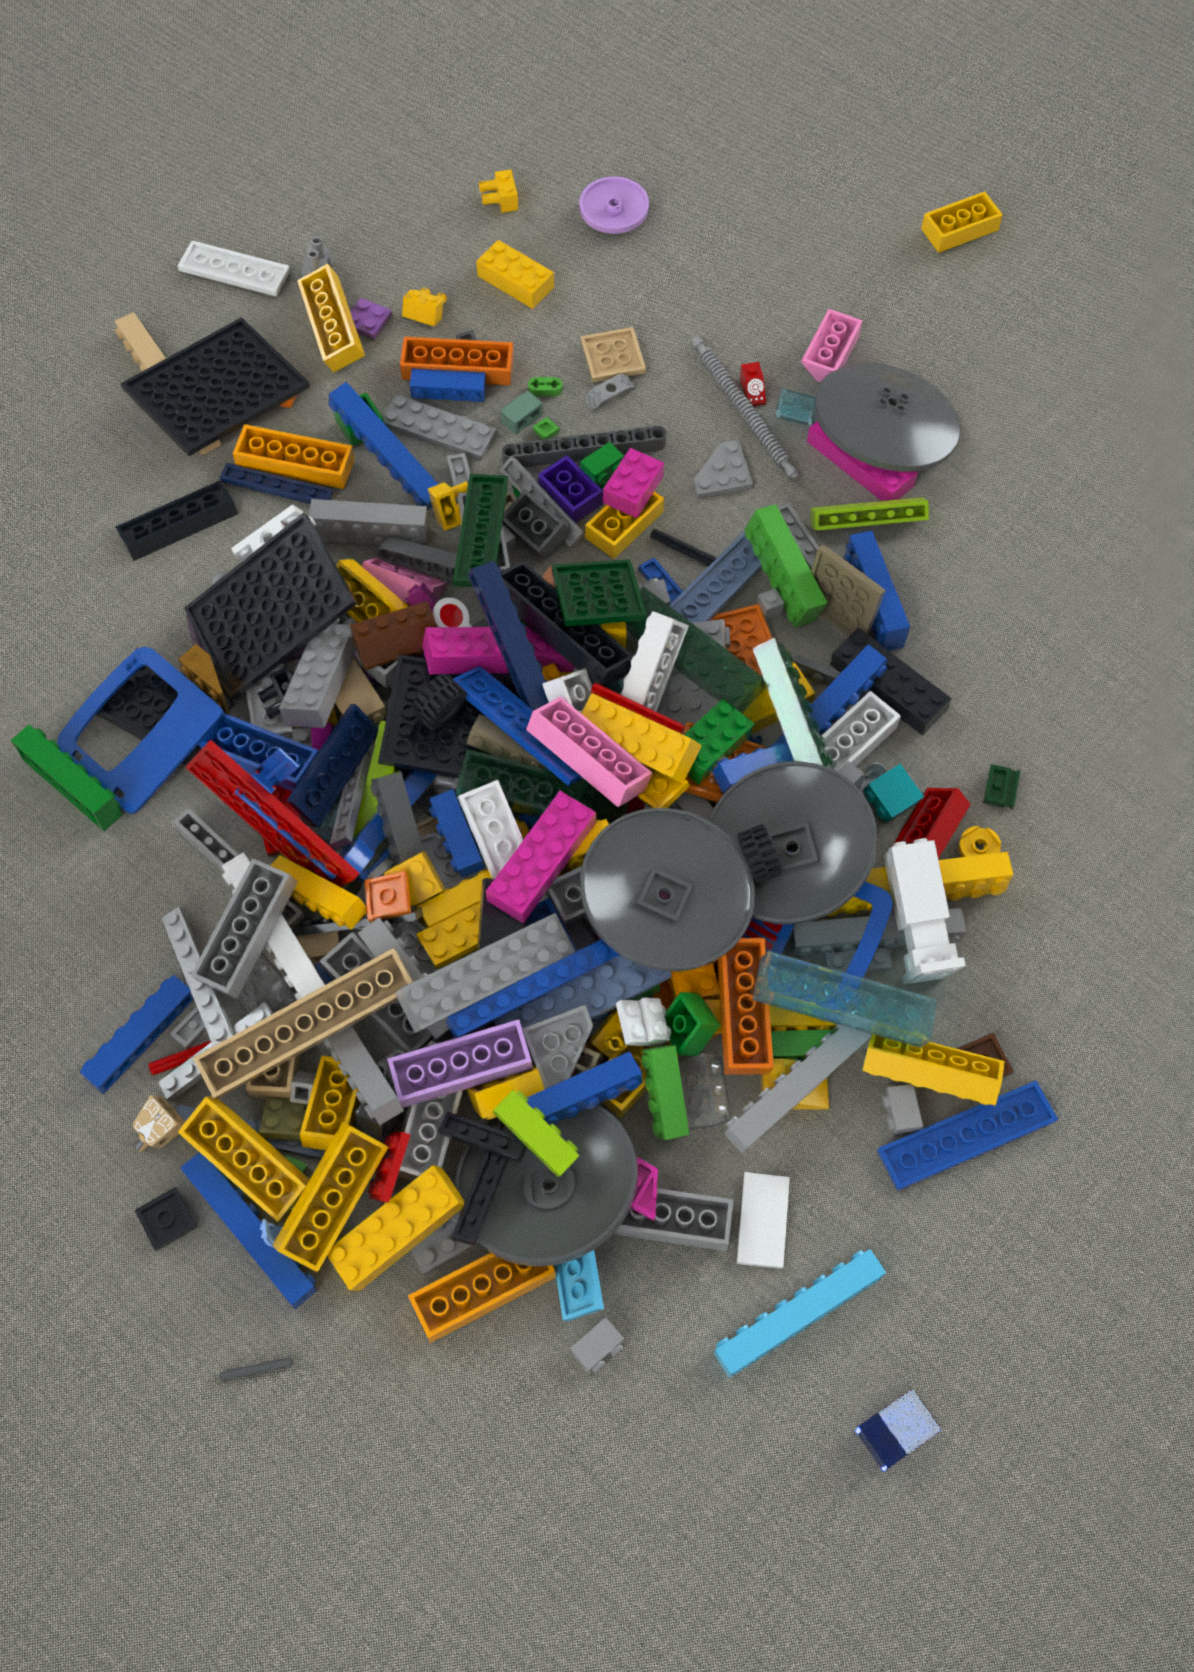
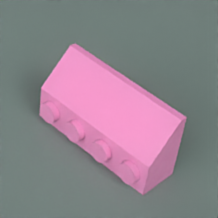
M828 309L801 362L816 381L822 382L829 373L845 365L860 336L863 320Z
M379 557L364 561L362 564L365 570L407 605H409L406 601V598L409 596L407 591L415 584L419 587L424 583L439 600L448 583L410 568L384 562Z

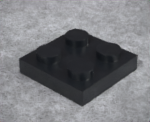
M177 1187L135 1209L155 1251L197 1228Z

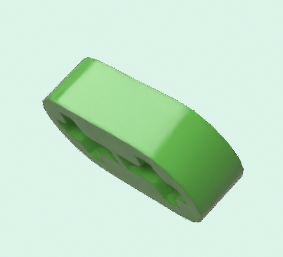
M534 377L528 381V391L534 396H558L563 391V384L556 377Z

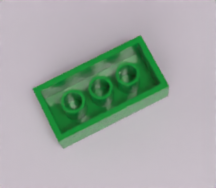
M722 699L684 734L702 745L687 776L700 785L712 773L720 760L728 758L749 738L755 723Z

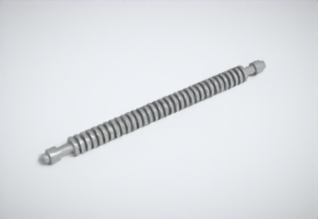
M694 336L691 340L692 345L696 350H699V358L778 467H784L789 479L797 480L799 472L795 466L789 463L791 458L714 352L710 348H705V343L700 337Z

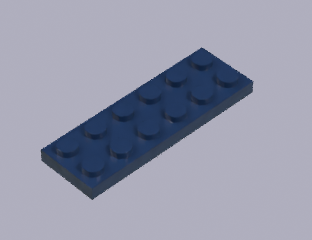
M356 704L349 705L287 799V802L313 827H319L377 737L379 728Z

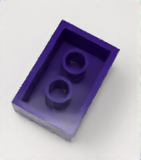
M567 455L537 474L538 483L575 523L603 505V490Z

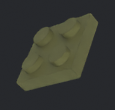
M267 1097L259 1134L267 1139L301 1141L300 1131L308 1104L290 1102V1099Z

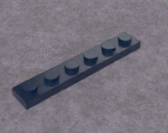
M226 463L220 476V480L223 483L311 504V499L331 500L334 494L332 488Z

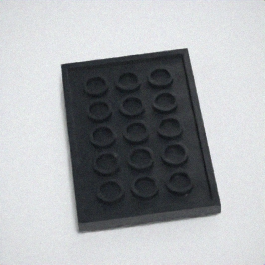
M143 666L119 688L96 715L143 740L169 710L178 697V692L150 667ZM225 697L230 711L234 706V702ZM197 745L182 762L184 765L187 766L200 749V746Z

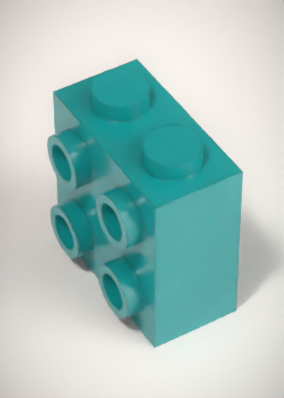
M901 763L870 782L863 789L866 800L873 804L877 815L885 823L893 820L924 798V795Z

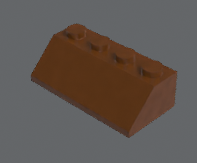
M425 601L351 624L350 631L364 670L397 661L399 654L413 656L424 652L422 643L425 628L437 626L428 602Z

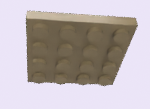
M823 544L818 548L811 570L827 601V605L820 614L848 636L857 628L869 635L886 590Z

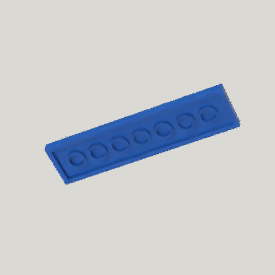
M481 666L453 678L466 691L465 699L565 784L570 786L583 778L526 730L534 710Z
M1037 1080L998 1096L996 1106L990 1104L977 1105L878 1148L877 1152L894 1186L899 1191L1056 1123L1058 1118Z

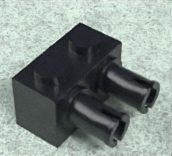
M288 666L270 674L273 685L257 692L263 704L278 695L280 697V701L264 708L270 720L281 714L279 707L294 675Z

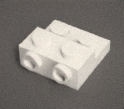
M642 998L639 1001L620 1000L616 1003L626 1045L657 1047L670 1040L671 1029L666 1025L664 1017L666 1008L661 1005L660 999Z

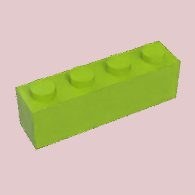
M512 1090L492 1112L557 1177L561 1176L580 1156L576 1152L578 1148L570 1140L565 1142L559 1136L561 1131L552 1123L549 1126L543 1120L545 1115L536 1107L532 1109L526 1103L528 1098L521 1091L516 1093Z

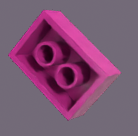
M630 448L603 489V503L637 518L664 477V462Z

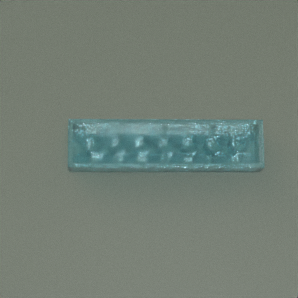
M767 951L760 959L752 998L754 1001L920 1048L931 1041L937 999L771 951Z

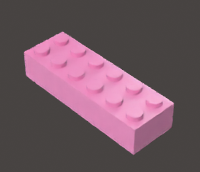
M558 697L532 712L526 730L617 807L645 791L652 772L562 697Z

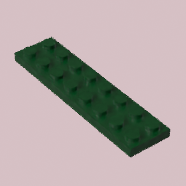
M469 475L453 586L473 587L468 577V573L473 568L495 561L497 565L508 476Z

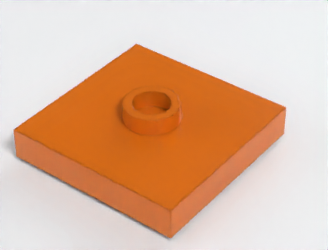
M406 871L364 880L367 920L370 923L377 918L384 920L411 913L408 873Z

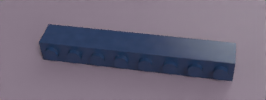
M495 561L473 568L468 573V577L518 695L532 710H536L549 703L542 685L548 681L544 679L541 663L536 660L534 646L527 639L526 627L519 620L517 606L511 601L510 590L502 580V571Z

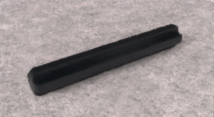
M653 529L650 534V538L708 566L717 559L657 529Z

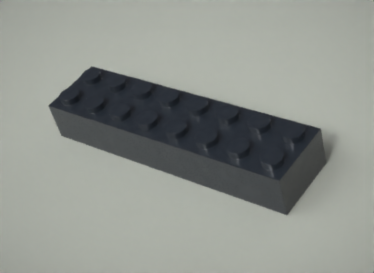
M522 561L502 571V580L510 590L512 603L517 606L519 619L576 669L580 671L586 668L589 679L593 684L597 683L607 687L629 674L633 655L597 624L565 626L556 589L528 564Z

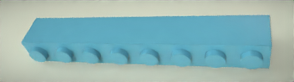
M871 1249L865 1253L863 1250L858 1251L851 1257L852 1261L845 1265L844 1262L838 1264L832 1269L834 1273L828 1277L824 1274L813 1281L814 1286L808 1290L806 1287L801 1288L794 1293L795 1298L787 1302L786 1299L775 1306L776 1310L768 1315L767 1312L761 1314L755 1319L757 1323L751 1327L746 1324L736 1331L737 1336L729 1340L726 1337L718 1342L714 1355L728 1377L731 1378L882 1279L886 1271Z

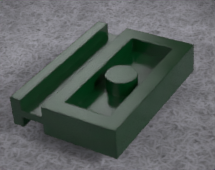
M991 764L983 803L999 807H1010L1009 809L1013 810L1020 770L1013 771L1011 768Z

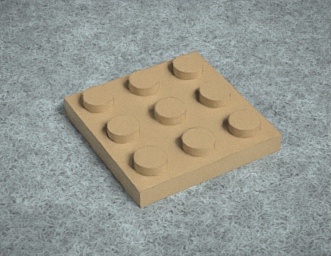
M633 327L580 336L592 383L606 381L619 374L634 376L646 373V367Z

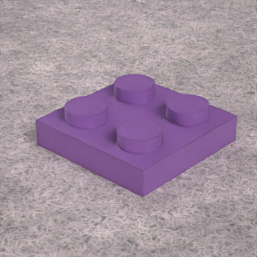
M360 298L350 311L357 333L373 340L392 316V310Z

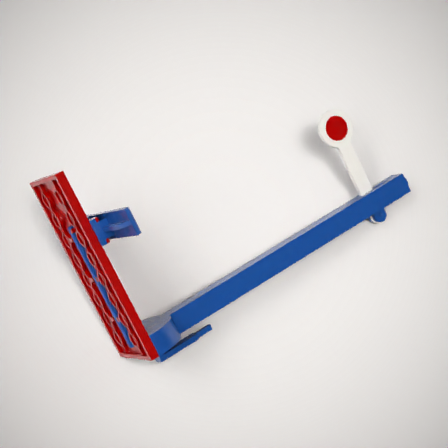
M447 597L439 600L433 607L432 614L437 627H472L469 624L468 610L461 601ZM210 740L185 767L288 860L341 888L355 879L363 885L364 880L367 879L369 874L390 855L387 847L369 869L363 870L373 857L374 850L385 838L382 829L384 823L378 812L372 816L352 842L337 853L276 799L271 793L300 766L280 747L249 774ZM412 770L404 779V784L411 806L432 783L437 774Z

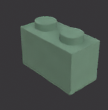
M527 390L523 394L518 395L511 403L503 406L500 410L501 423L517 435L543 415V404Z

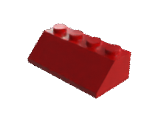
M927 788L923 794L924 798L918 802L894 843L906 842L907 845L913 844L915 840L927 838V841L934 840L939 859L971 805L959 788Z

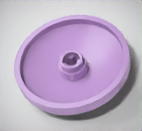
M604 177L590 183L583 190L580 196L579 209L583 220L593 229L610 234L625 233L637 228L644 222L649 211V198L646 191L635 181L623 177Z

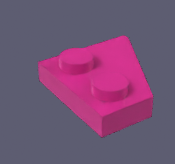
M637 1158L638 1184L631 1208L654 1221L656 1217L658 1168Z

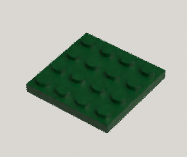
M631 559L552 565L551 571L565 626L646 620L647 614Z

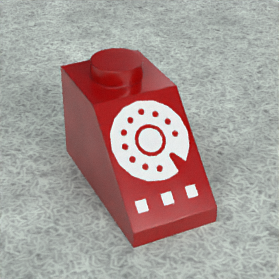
M760 363L741 364L740 382L744 395L753 407L766 405L764 377Z

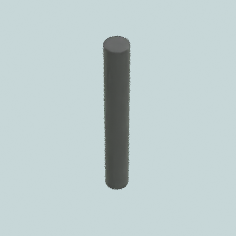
M287 1357L221 1371L220 1379L221 1381L292 1367V1358Z

